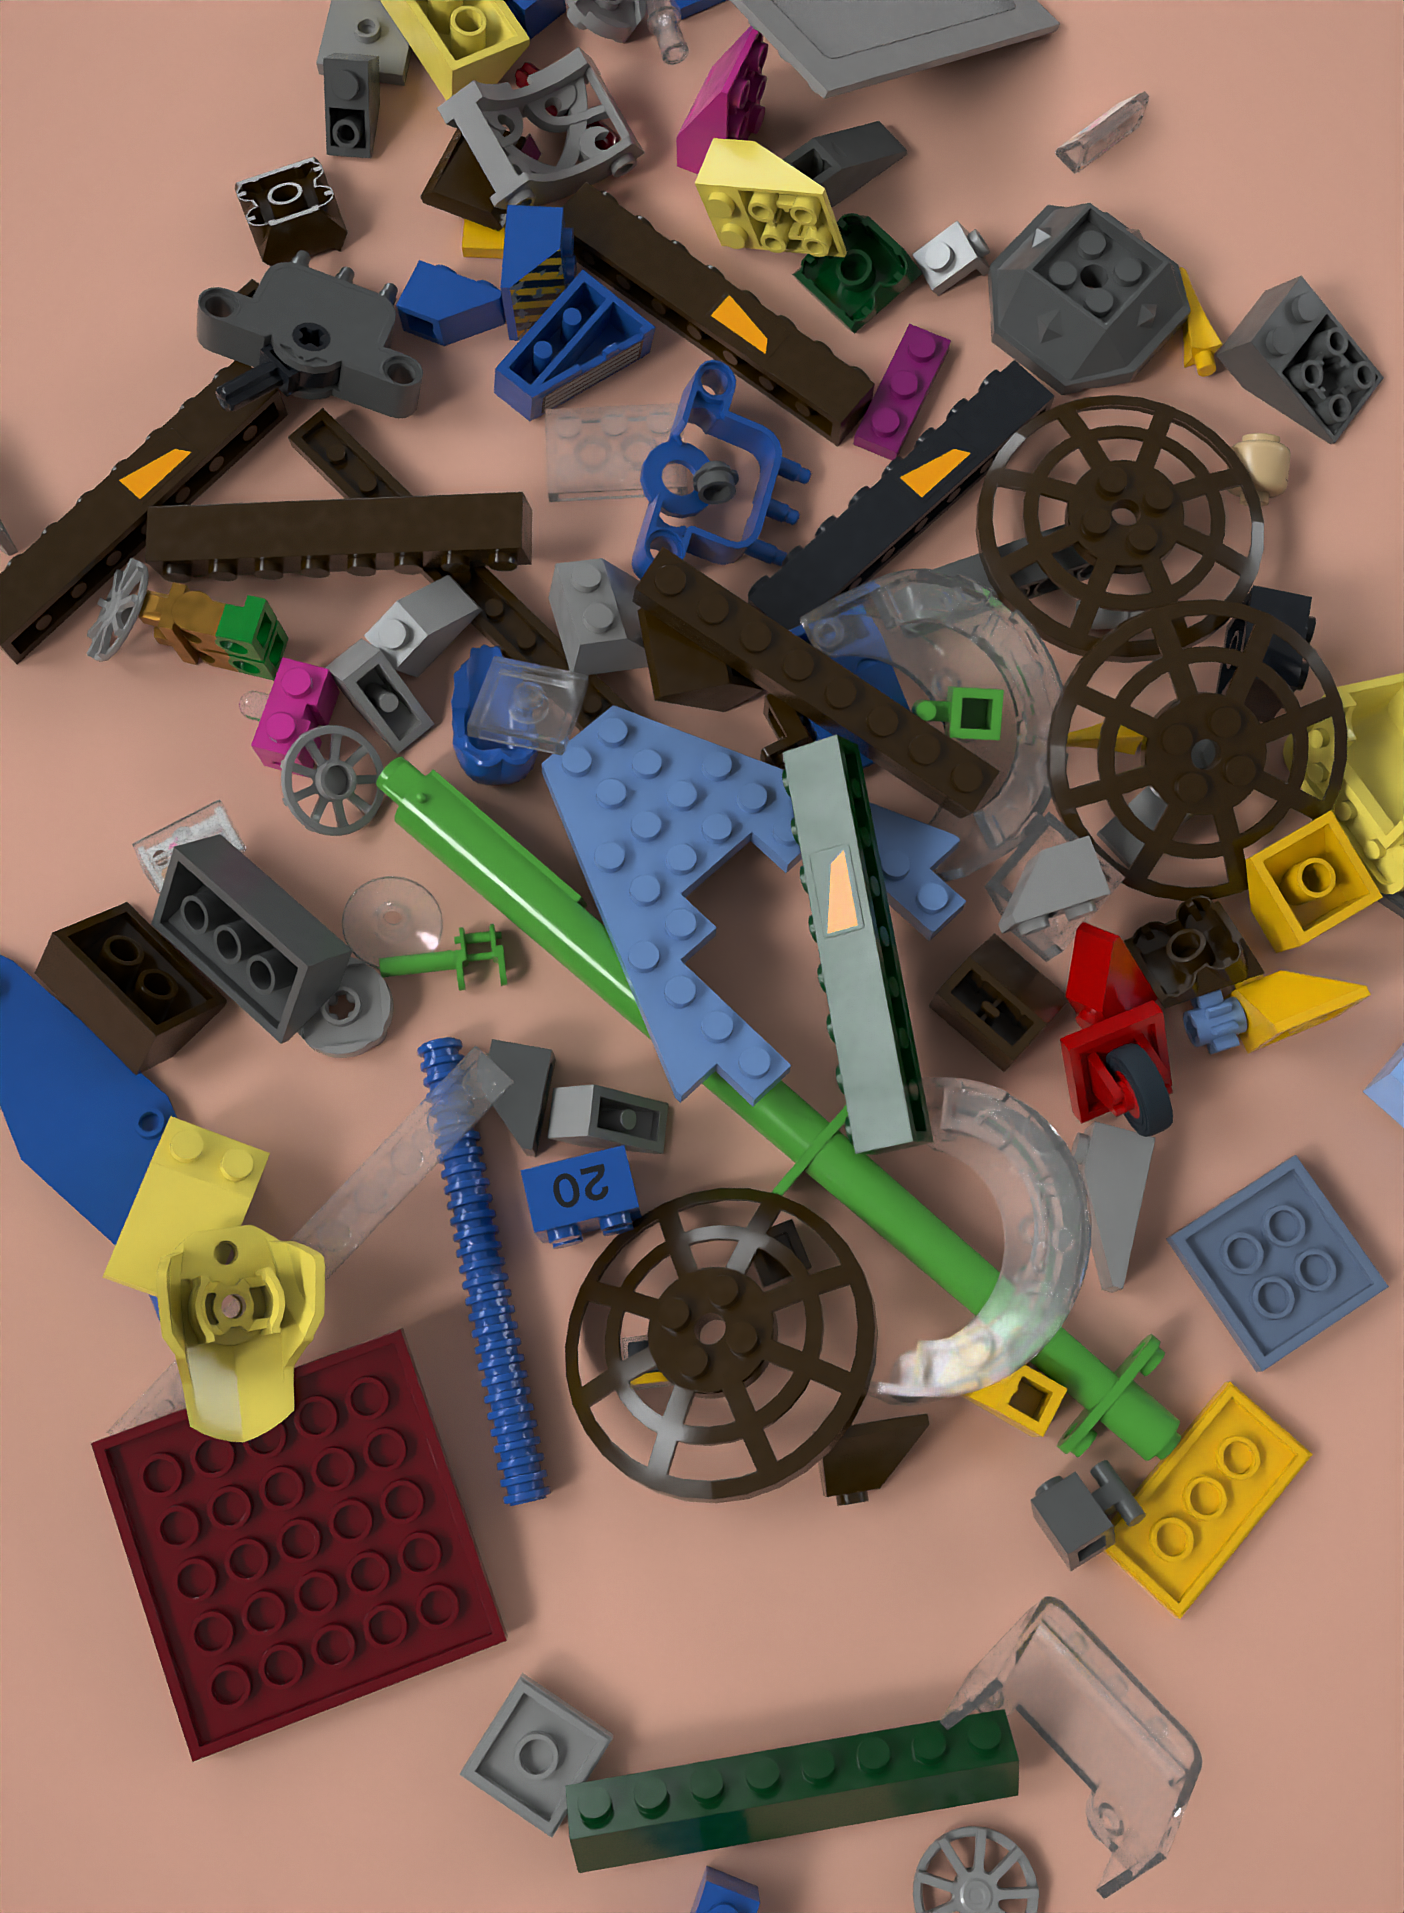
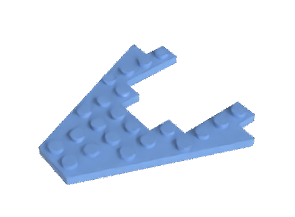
M613 705L542 763L543 777L675 1098L681 1103L716 1071L753 1107L790 1072L791 1064L684 964L716 936L717 929L686 897L750 841L785 873L802 860L800 846L796 843L791 831V820L794 817L791 797L787 794L783 785V769ZM870 803L888 903L930 941L964 909L967 902L933 872L958 848L960 839L952 833Z

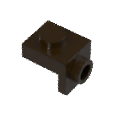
M769 693L764 698L763 714L778 741L761 750L760 761L785 770L783 752L808 744L809 735L804 728L807 726V719L804 715Z

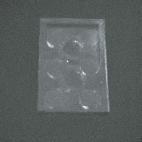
M679 403L545 409L549 502L645 497L640 483L641 466L651 450L661 443L668 442ZM684 430L680 434L682 442H685ZM676 463L667 465L662 471V479L666 488L676 495H688L686 467Z

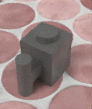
M1108 1460L1098 1463L1090 1471L1100 1486L1096 1491L1090 1493L1075 1471L1064 1479L1061 1476L1049 1479L1036 1490V1497L1030 1500L1035 1520L1070 1571H1073L1116 1543L1114 1525L1109 1520V1515L1118 1511L1129 1527L1138 1524L1146 1517V1513Z

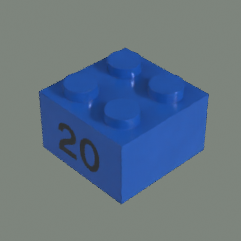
M624 1145L520 1170L534 1233L542 1243L549 1242L552 1244L553 1249L583 1242V1233L599 1229L603 1231L604 1236H612L633 1230L632 1221L642 1217Z

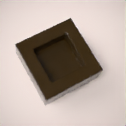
M790 1219L771 1227L767 1235L775 1238L790 1249L807 1270L811 1269V1263L793 1220ZM761 1249L758 1250L753 1264L763 1288L792 1277L778 1260Z

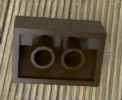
M128 902L52 932L35 971V974L135 1075L173 1057L227 1003V1000Z

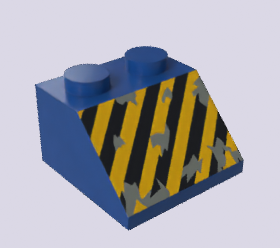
M507 205L500 288L509 340L519 341L577 276L576 256H573L574 230L573 228L565 227L563 207Z

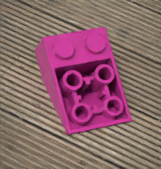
M752 26L736 40L710 69L676 137L677 167L699 174L713 138L748 140L751 133L757 134L760 130L765 115V107L760 105V100L767 82V77L762 75V68L767 57L768 44L763 42V35Z

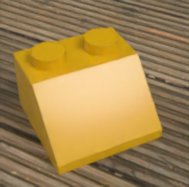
M1332 810L1246 859L1251 912L1275 953L1304 945L1383 898Z

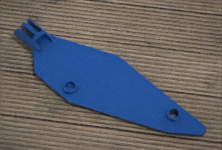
M0 955V1107L21 1160L116 1246L170 1116L175 1118L177 1116L169 1097L142 1073L135 1075L76 1015L14 961ZM149 1294L160 1321L158 1298Z

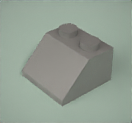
M603 558L555 564L548 598L572 677L648 667L637 612L641 607L632 602L634 590L639 580Z

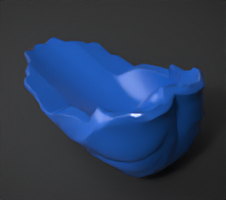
M484 644L481 648L472 647L470 658L462 663L460 669L453 675L454 692L451 699L453 748L461 768L473 781L485 785L513 784L521 779H525L527 774L533 769L541 742L536 732L533 711L530 706V697L524 687L522 671L515 667L510 660L502 656L499 646L489 647Z

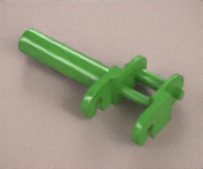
M490 924V931L465 934V929L459 927L460 936L454 937L455 944L461 943V950L379 958L381 977L456 969L459 991L466 990L464 967L468 966L471 961L493 959V962L499 964L501 986L508 985L503 945H497L496 939H502L501 932H495L494 924ZM491 942L492 952L468 954L467 944Z

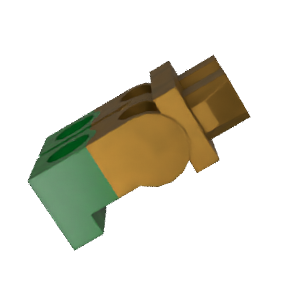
M173 582L169 595L147 590L139 612V618L144 624L154 626V638L159 644L172 646L183 662L197 665L199 658H201L204 663L214 667L273 681L275 680L289 639L279 620H276L277 617L268 601L264 598L247 595L244 607L212 601L206 593L190 591L187 585Z

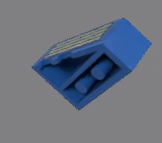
M582 269L495 368L494 393L528 421H532L649 354L656 327Z

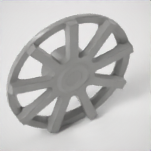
M130 558L124 571L117 569L114 573L113 586L107 598L99 599L97 604L102 609L97 621L87 632V637L92 639V644L87 652L89 657L99 662L109 660L120 649L132 630L141 610L148 586V568L143 562ZM140 582L138 595H129L135 585ZM114 630V635L118 636V638L110 647V639Z
M326 725L304 732L291 745L285 759L281 761V786L284 805L288 806L295 818L311 832L328 836H342L354 833L367 825L381 806L384 792L378 787L372 805H369L354 793L357 784H375L384 768L372 744L361 734L350 728ZM331 734L329 760L324 759L314 742V738ZM343 735L352 738L361 745L345 762L339 759ZM304 746L316 763V769L294 763ZM368 753L373 760L377 775L356 776L352 767ZM292 772L311 778L313 784L294 793L292 788ZM313 794H318L319 799L309 817L301 809L298 801ZM343 799L349 800L365 815L349 825L344 812ZM328 802H332L338 827H329L319 823Z
M966 1826L951 1830L940 1836L928 1847L917 1866L913 1883V1901L916 1913H953L955 1911L959 1913H1006L999 1906L1000 1900L1027 1898L1025 1913H1037L1038 1898H1040L1039 1888L1029 1860L1018 1845L1004 1834L993 1829L980 1826ZM974 1836L973 1867L965 1868L950 1842ZM986 1838L1001 1844L1009 1851L990 1872L984 1870ZM941 1849L957 1873L954 1881L926 1872L931 1860ZM1018 1861L1023 1870L1027 1886L999 1887L997 1884L998 1880ZM923 1883L951 1892V1900L925 1911Z

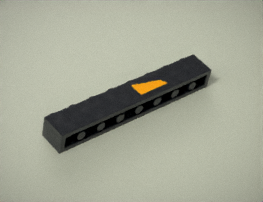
M1015 360L1001 372L997 369L992 371L981 383L977 394L969 401L966 398L958 401L948 413L946 421L937 429L930 427L918 438L912 452L904 459L901 456L893 459L884 469L881 479L871 488L868 486L862 487L852 497L848 504L849 508L838 518L835 515L827 518L820 525L815 533V538L804 548L798 545L791 550L783 560L780 570L771 578L767 575L761 577L748 592V604L787 630H791L842 606L987 474L997 453L1012 435L1034 417L1051 409L1055 395Z

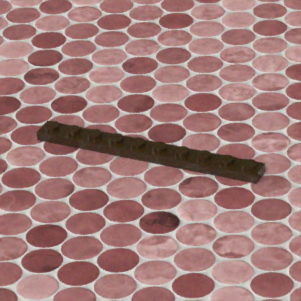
M324 408L288 436L291 446L345 499L413 496ZM485 566L470 567V570L464 573L446 572L441 568H423L421 574L430 583L447 575L453 577L482 609L470 623L494 646H499L502 654L515 667L519 668L522 674L580 731L613 705L635 713L596 674L572 677L561 640Z

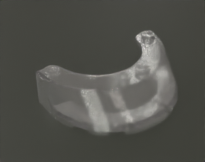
M927 568L907 569L878 577L834 597L799 619L812 646L828 657L858 656L885 662L909 676L918 684L930 700L947 701L948 686L1004 690L1000 740L951 738L1000 772L974 813L959 819L939 806L928 825L952 833L960 839L958 848L933 870L937 876L944 882L966 877L1006 855L1031 836L1045 818L1043 813L1052 798L1047 776L1046 744L1052 713L1063 685L1054 660L1035 628L1018 609L1012 612L1001 601L992 596L993 589L961 574L953 577L930 572L931 569ZM942 722L945 731V722ZM1066 753V766L1069 755L1068 753Z
M922 1077L934 1141L926 1145L935 1151L955 1157L970 1166L990 1188L999 1207L1004 1227V1257L999 1278L986 1304L964 1328L946 1339L918 1341L917 1350L906 1352L894 1363L890 1383L870 1382L867 1395L890 1405L912 1406L938 1402L980 1390L1016 1372L1033 1359L1054 1337L1073 1308L1083 1285L1091 1248L1092 1220L1089 1197L1077 1161L1063 1138L1039 1112L1010 1095L1007 1091L983 1082L963 1078Z

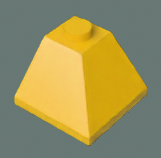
M1280 970L1265 977L1262 974L1234 984L1235 990L1224 999L1234 996L1244 1010L1247 1030L1239 1034L1249 1054L1334 1019L1371 994L1366 985Z

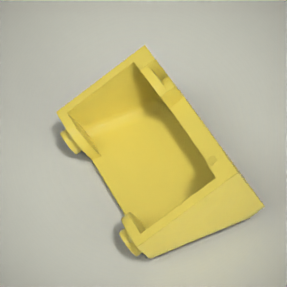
M1404 673L1337 687L1342 699L1347 725V762L1341 790L1332 812L1378 890L1383 894H1395L1404 891ZM1332 717L1307 727L1309 737L1308 763L1301 788L1304 792L1320 800H1323L1328 788L1334 761L1335 731ZM1292 734L1287 737L1283 748L1284 762L1289 771L1291 770L1293 760Z

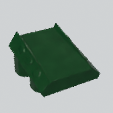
M849 213L843 215L837 221L847 251L845 258L834 256L816 257L807 254L801 262V267L792 275L835 318L855 334L923 273L904 248L869 216Z

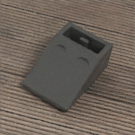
M1302 275L1265 290L1216 354L1218 359L1245 390L1329 444L1337 441L1384 378Z

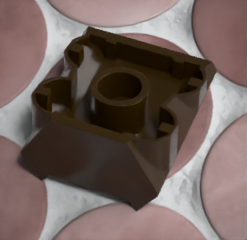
M457 128L420 198L424 204L500 231L506 225L507 210L494 207L490 197L496 192L460 129ZM505 130L503 136H508L510 132ZM529 133L526 137H520L515 147L538 161L541 152L531 134Z
M311 157L236 182L234 189L262 262L269 266L291 262L292 258L301 250L308 252L310 256L333 248L341 252L348 232L334 192L329 187L323 167L318 159Z
M1202 895L1192 896L1182 902L1176 910V919L1165 924L1159 921L1149 922L1138 928L1133 937L1124 940V943L1164 1009L1265 973L1220 902L1213 903L1210 898Z

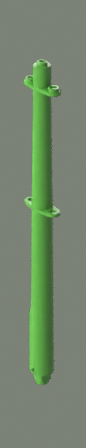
M398 757L391 761L379 775L376 786L399 806L395 814V822L651 1040L607 930L599 920L585 909L587 903L434 769L425 776L403 757ZM716 1071L702 1083L795 1163L771 1193L783 1196L805 1171L1047 1377L1068 1389L1066 1393L1081 1404L1084 1409L1065 1431L1057 1444V1447L1064 1454L1071 1452L1076 1457L1081 1456L1097 1436V1432L1092 1428L1098 1421L1103 1423L1145 1461L1152 1459L1154 1456L1163 1460L1174 1450L1181 1439V1435L1176 1432L1180 1420L1133 1380L1139 1372L1144 1376L1150 1374L1165 1355V1352L1159 1347L1160 1340L1153 1334L1144 1338L1115 1372L1111 1371L866 1154H855L854 1146L839 1131L844 1126L845 1119L848 1116L846 1105L830 1123L782 1080L753 1107Z

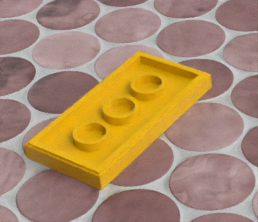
M1230 1381L1225 1382L1183 1432L1174 1450L1166 1458L1159 1461L1132 1494L1146 1513V1517L1138 1524L1129 1527L1119 1512H1117L1111 1520L1114 1525L1116 1543L1103 1552L1174 1617L1181 1619L1313 1454Z

